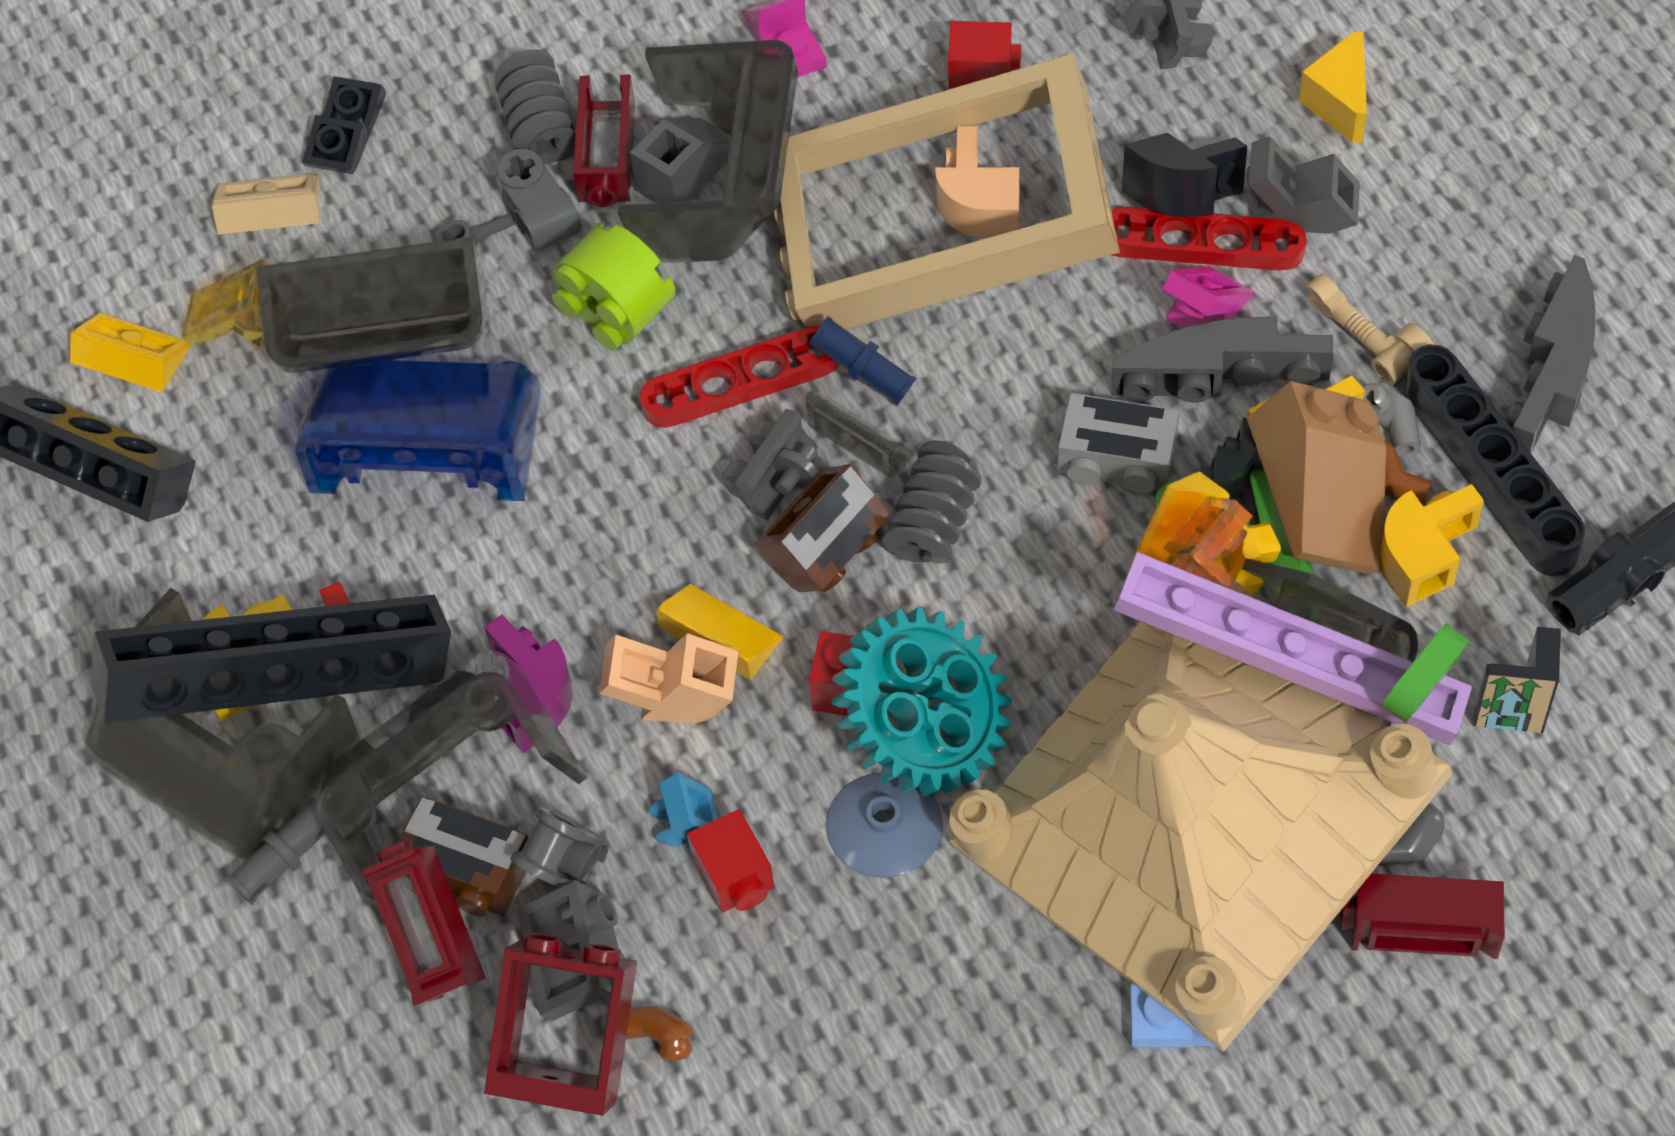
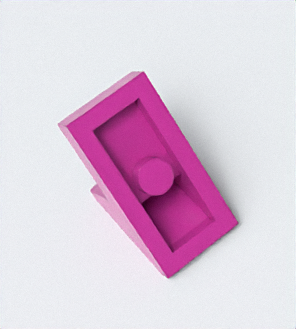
M768 0L742 10L745 20L780 84L827 67L826 56L806 22L805 0Z
M1211 266L1171 270L1162 287L1163 291L1176 298L1166 319L1180 328L1218 320L1233 319L1254 294L1253 290Z

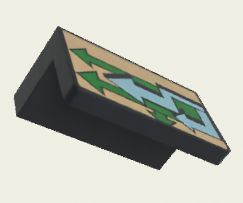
M1537 626L1526 667L1494 663L1486 665L1473 716V726L1544 733L1559 683L1561 629Z

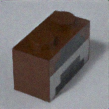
M851 464L823 468L754 545L794 590L798 592H826L843 579L846 574L844 566L852 557L865 551L877 541L881 534L878 528L892 513Z
M421 796L396 844L410 840L413 848L434 846L458 907L474 916L482 917L486 911L504 917L526 874V871L514 864L510 858L514 851H522L528 840V835ZM409 875L401 878V884L415 893Z

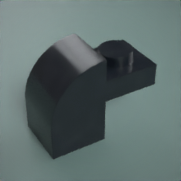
M1168 132L1125 144L1122 192L1144 208L1168 216L1200 217L1214 214V202L1216 200L1243 193L1247 145L1234 137L1191 149Z

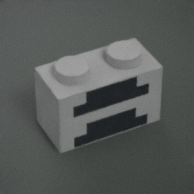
M1070 393L1058 447V474L1066 475L1073 482L1082 485H1093L1099 481L1122 484L1125 489L1137 494H1147L1153 490H1159L1169 482L1178 437L1180 410Z

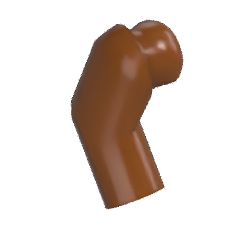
M1385 441V495L1399 499L1402 495L1412 490L1424 506L1432 480L1405 472L1395 448L1391 443Z
M661 1006L630 1009L626 1039L650 1037L655 1041H659L660 1056L665 1061H677L689 1057L692 1052L689 1037L693 1036V1032L688 1022Z

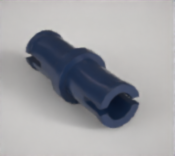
M827 316L809 342V345L816 347L848 370L846 374L848 378L854 382L858 378L891 400L896 406H898L917 379L878 353L879 346L871 340L868 344L864 343L834 322L829 316Z

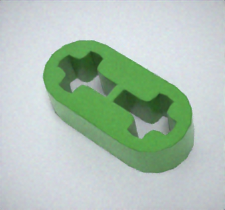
M1445 623L1406 670L1381 705L1404 723H1407L1445 677L1471 641Z

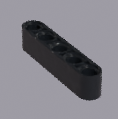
M1428 344L1417 348L1409 358L1404 383V397L1411 401L1416 415L1469 485L1472 484L1483 498L1485 506L1529 564L1536 571L1547 576L1558 577L1569 573L1574 569L1578 561L1585 537V525L1581 517L1457 357L1448 348L1440 345ZM1454 418L1464 419L1466 421H1459ZM1485 458L1494 459L1499 462H1490L1485 460ZM1516 499H1523L1529 501L1531 504H1524L1518 502ZM1548 541H1557L1564 546H1555Z

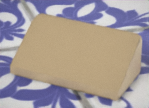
M309 173L219 183L212 201L217 234L320 223L319 174Z

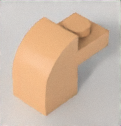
M957 126L956 147H946V167H935L936 203L940 214L950 226L974 237L989 238L1018 230L1019 167H978V126Z
M688 633L668 652L615 635L606 643L599 694L642 707V720L681 723L703 722L717 715L733 701L739 651Z

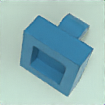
M678 772L659 783L663 799L656 801L649 808L651 816L657 819L668 818L669 827L656 835L657 842L666 846H681L688 840L687 833L719 819L711 788Z

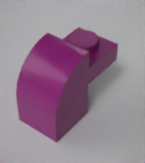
M501 614L486 625L484 629L491 652L509 672L484 689L482 694L489 716L514 744L525 753L553 732L564 720L571 706L572 683L564 652L555 638L543 647H540L538 641L526 627L521 626L519 629H516Z

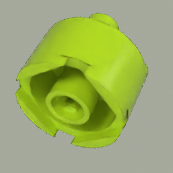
M599 222L554 266L552 276L557 290L552 294V300L559 310L568 317L575 318L578 316L593 326L592 333L597 341L611 351H615L621 344L631 343L675 297V286L670 276L664 282L655 270L661 261L643 241L627 229L616 224L609 231L604 230L605 222Z

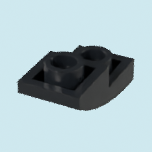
M337 76L333 77L323 116L315 115L302 161L305 166L354 174L386 96V90L382 84Z
M1244 417L1236 438L1227 436L1223 446H1217L1211 465L1201 464L1198 472L1200 471L1228 492L1229 501L1222 515L1232 506L1243 489L1257 451L1247 418Z

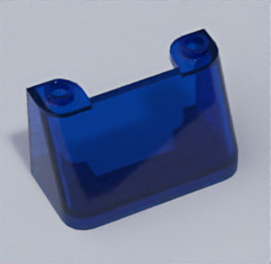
M344 356L332 361L324 370L301 421L296 439L295 453L309 493L337 494L338 485L343 478L347 477L348 483L360 484L362 469L464 473L468 488H479L481 480L497 488L498 500L525 501L541 393L538 379L526 366L513 361L490 364L362 359L357 356Z

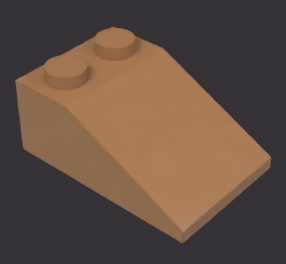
M1290 381L1251 414L1247 421L1293 557L1365 574L1380 572L1382 570L1381 542L1384 530L1386 444L1378 425V415L1370 401Z

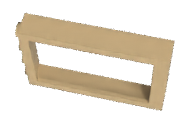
M1074 53L773 141L775 163L769 164L768 169L776 194H780L781 204L774 206V214L780 233L786 237L787 246L780 248L782 266L787 277L791 278L792 289L785 292L786 302L792 319L794 321L801 320L805 328L816 325L821 326L827 316H829L838 325L848 329L1120 253L1087 87ZM1051 103L1072 210L1071 215L816 286L800 174L812 173L957 130V126H974Z

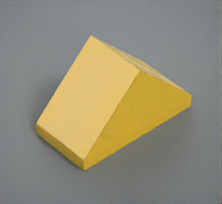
M1352 32L1302 71L1299 95L1300 103L1352 143L1363 142L1367 115L1364 32Z

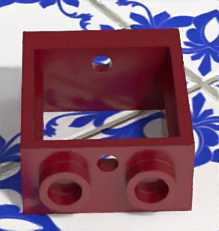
M539 933L526 934L525 940L515 942L505 948L484 1094L603 1116L615 1105L619 1091L638 961L621 958V949L609 945L586 944L584 951L561 947L562 939L556 936ZM531 965L612 979L598 1076L518 1061Z

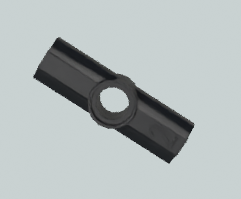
M1675 502L1665 507L1632 533L1628 534L1625 531H1620L1610 536L1594 552L1588 565L1548 593L1546 605L1549 607L1553 617L1564 628L1580 636L1622 604L1626 603L1630 607L1636 604L1632 599L1648 588L1652 592L1658 587L1666 572L1675 566Z

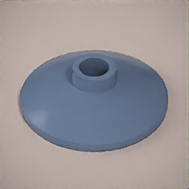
M880 773L865 775L845 786L833 800L826 821L827 837L836 856L852 870L879 878L904 875L924 864L936 850L943 829L942 813L933 794L923 796L919 785L907 793H902L899 775L895 779L882 784L880 782ZM881 810H888L894 814V817L888 822H878L873 818Z

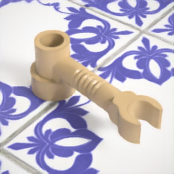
M1323 273L1306 285L1307 289L1312 292L1306 300L1326 317L1334 318L1377 356L1371 361L1372 370L1379 377H1383V380L1390 386H1393L1406 375L1408 361L1413 351L1424 345H1434L1427 333L1413 323H1408L1394 336H1386L1365 316L1359 313L1347 301L1346 296L1339 290L1334 281Z

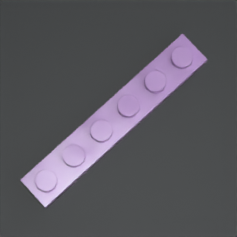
M1139 552L1136 553L1114 611L1392 723L1410 724L1420 728L1427 737L1447 745H1451L1458 734L1472 689L1471 685L1445 675L1411 719L1404 723L1381 704L1413 662Z

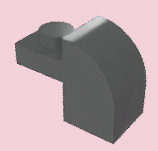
M1270 136L1251 143L1250 166L1246 170V178L1252 193L1255 196H1259L1257 217L1293 221L1301 226L1304 232L1329 234L1358 225L1360 182L1335 154L1296 165Z

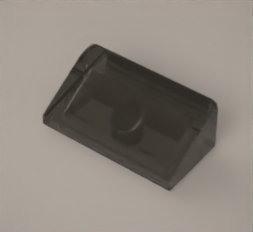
M812 391L805 396L808 427L889 478L895 477L915 455V450L835 400Z

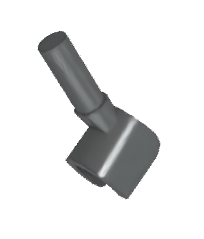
M509 213L471 229L465 221L453 220L443 226L441 235L446 244L453 242L459 237H463L461 240L451 244L450 249L455 257L464 258L474 253L478 242L515 225V220L512 214Z

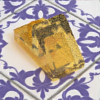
M260 259L191 293L182 337L194 345H203L233 330L256 346L265 347L274 306L269 264Z

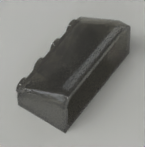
M473 237L256 267L265 348L272 362L279 369L288 373H302L464 350L477 343L484 332L487 288L484 268Z

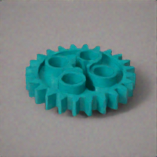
M917 607L906 615L902 609H897L887 615L885 619L880 616L866 625L867 630L864 629L850 639L853 647L839 656V660L848 669H844L833 676V681L845 688L846 692L832 699V704L847 709L848 716L841 719L836 725L837 728L841 729L853 728L856 736L850 740L846 747L848 750L863 747L867 751L861 765L864 770L879 763L882 766L880 773V782L882 784L895 779L899 775L902 793H907L919 785L922 795L929 796L939 791L940 788L946 794L961 787V784L965 786L980 778L979 770H985L996 763L990 752H996L1006 745V742L996 732L1002 731L1012 724V721L1007 717L999 714V709L1012 703V698L997 694L996 686L1006 681L1007 676L1005 674H991L988 667L994 663L997 655L995 653L984 656L980 655L977 650L981 645L983 637L979 634L967 641L963 638L965 628L963 620H959L946 628L944 611L940 610L926 618L923 607ZM896 657L904 664L906 675L898 668ZM947 674L955 680L957 691L950 685ZM887 711L891 712L896 718L898 729L894 728L890 723ZM939 727L946 732L949 745L941 738Z

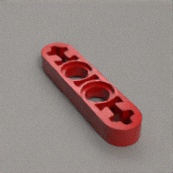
M1116 207L1111 210L1116 236L1119 226L1129 227L1127 238H1117L1120 253L1112 255L1120 258L1281 271L1297 267L1303 261L1306 251L1307 239L1302 227L1293 221L1284 219L1222 214L1200 217H1175L1156 213L1146 208ZM1146 227H1153L1152 242L1145 241ZM1179 230L1186 233L1190 240L1181 246H1172L1164 242L1161 236L1168 231ZM1230 234L1240 238L1243 245L1235 250H1224L1218 247L1214 240L1219 236ZM1253 235L1260 236L1258 250H1252ZM1277 239L1287 240V251L1281 252L1276 250Z
M819 325L809 326L652 378L645 383L639 395L642 414L647 422L654 426L663 428L676 426L824 377L834 372L839 364L826 354L822 358H816L812 352L809 353L808 347L811 346L809 342L820 327ZM793 351V358L797 360V367L790 368L787 352ZM762 361H773L781 367L778 374L770 378H760L752 372L755 365ZM711 378H724L730 383L727 391L718 395L707 394L701 389L705 381ZM690 384L692 385L693 397L695 399L689 402L688 393H685L684 386ZM666 394L667 398L672 400L673 406L663 409L662 405L657 403V397Z

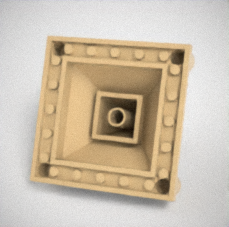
M1140 622L1131 632L1129 638L1099 669V673L1087 683L1069 704L1068 709L1062 716L1057 718L1039 739L1032 751L1008 775L997 791L975 789L963 794L956 800L950 810L949 823L954 836L949 842L954 849L1224 1052L1453 773L1450 764L1433 754L1429 739L1420 728L1410 724H1395L1388 727L1368 712Z

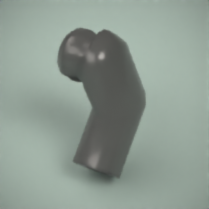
M1429 803L1378 866L1414 863L1426 859L1443 835L1445 820L1442 812L1434 804Z

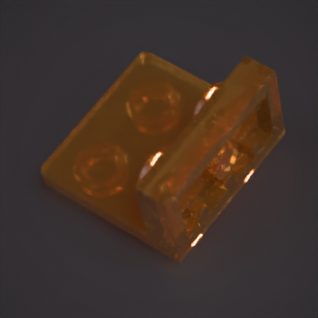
M1207 496L1163 549L1175 558L1171 564L1172 566L1256 599L1214 561L1219 555L1223 558L1228 557L1239 547L1247 535V531L1243 527L1253 516L1236 500Z

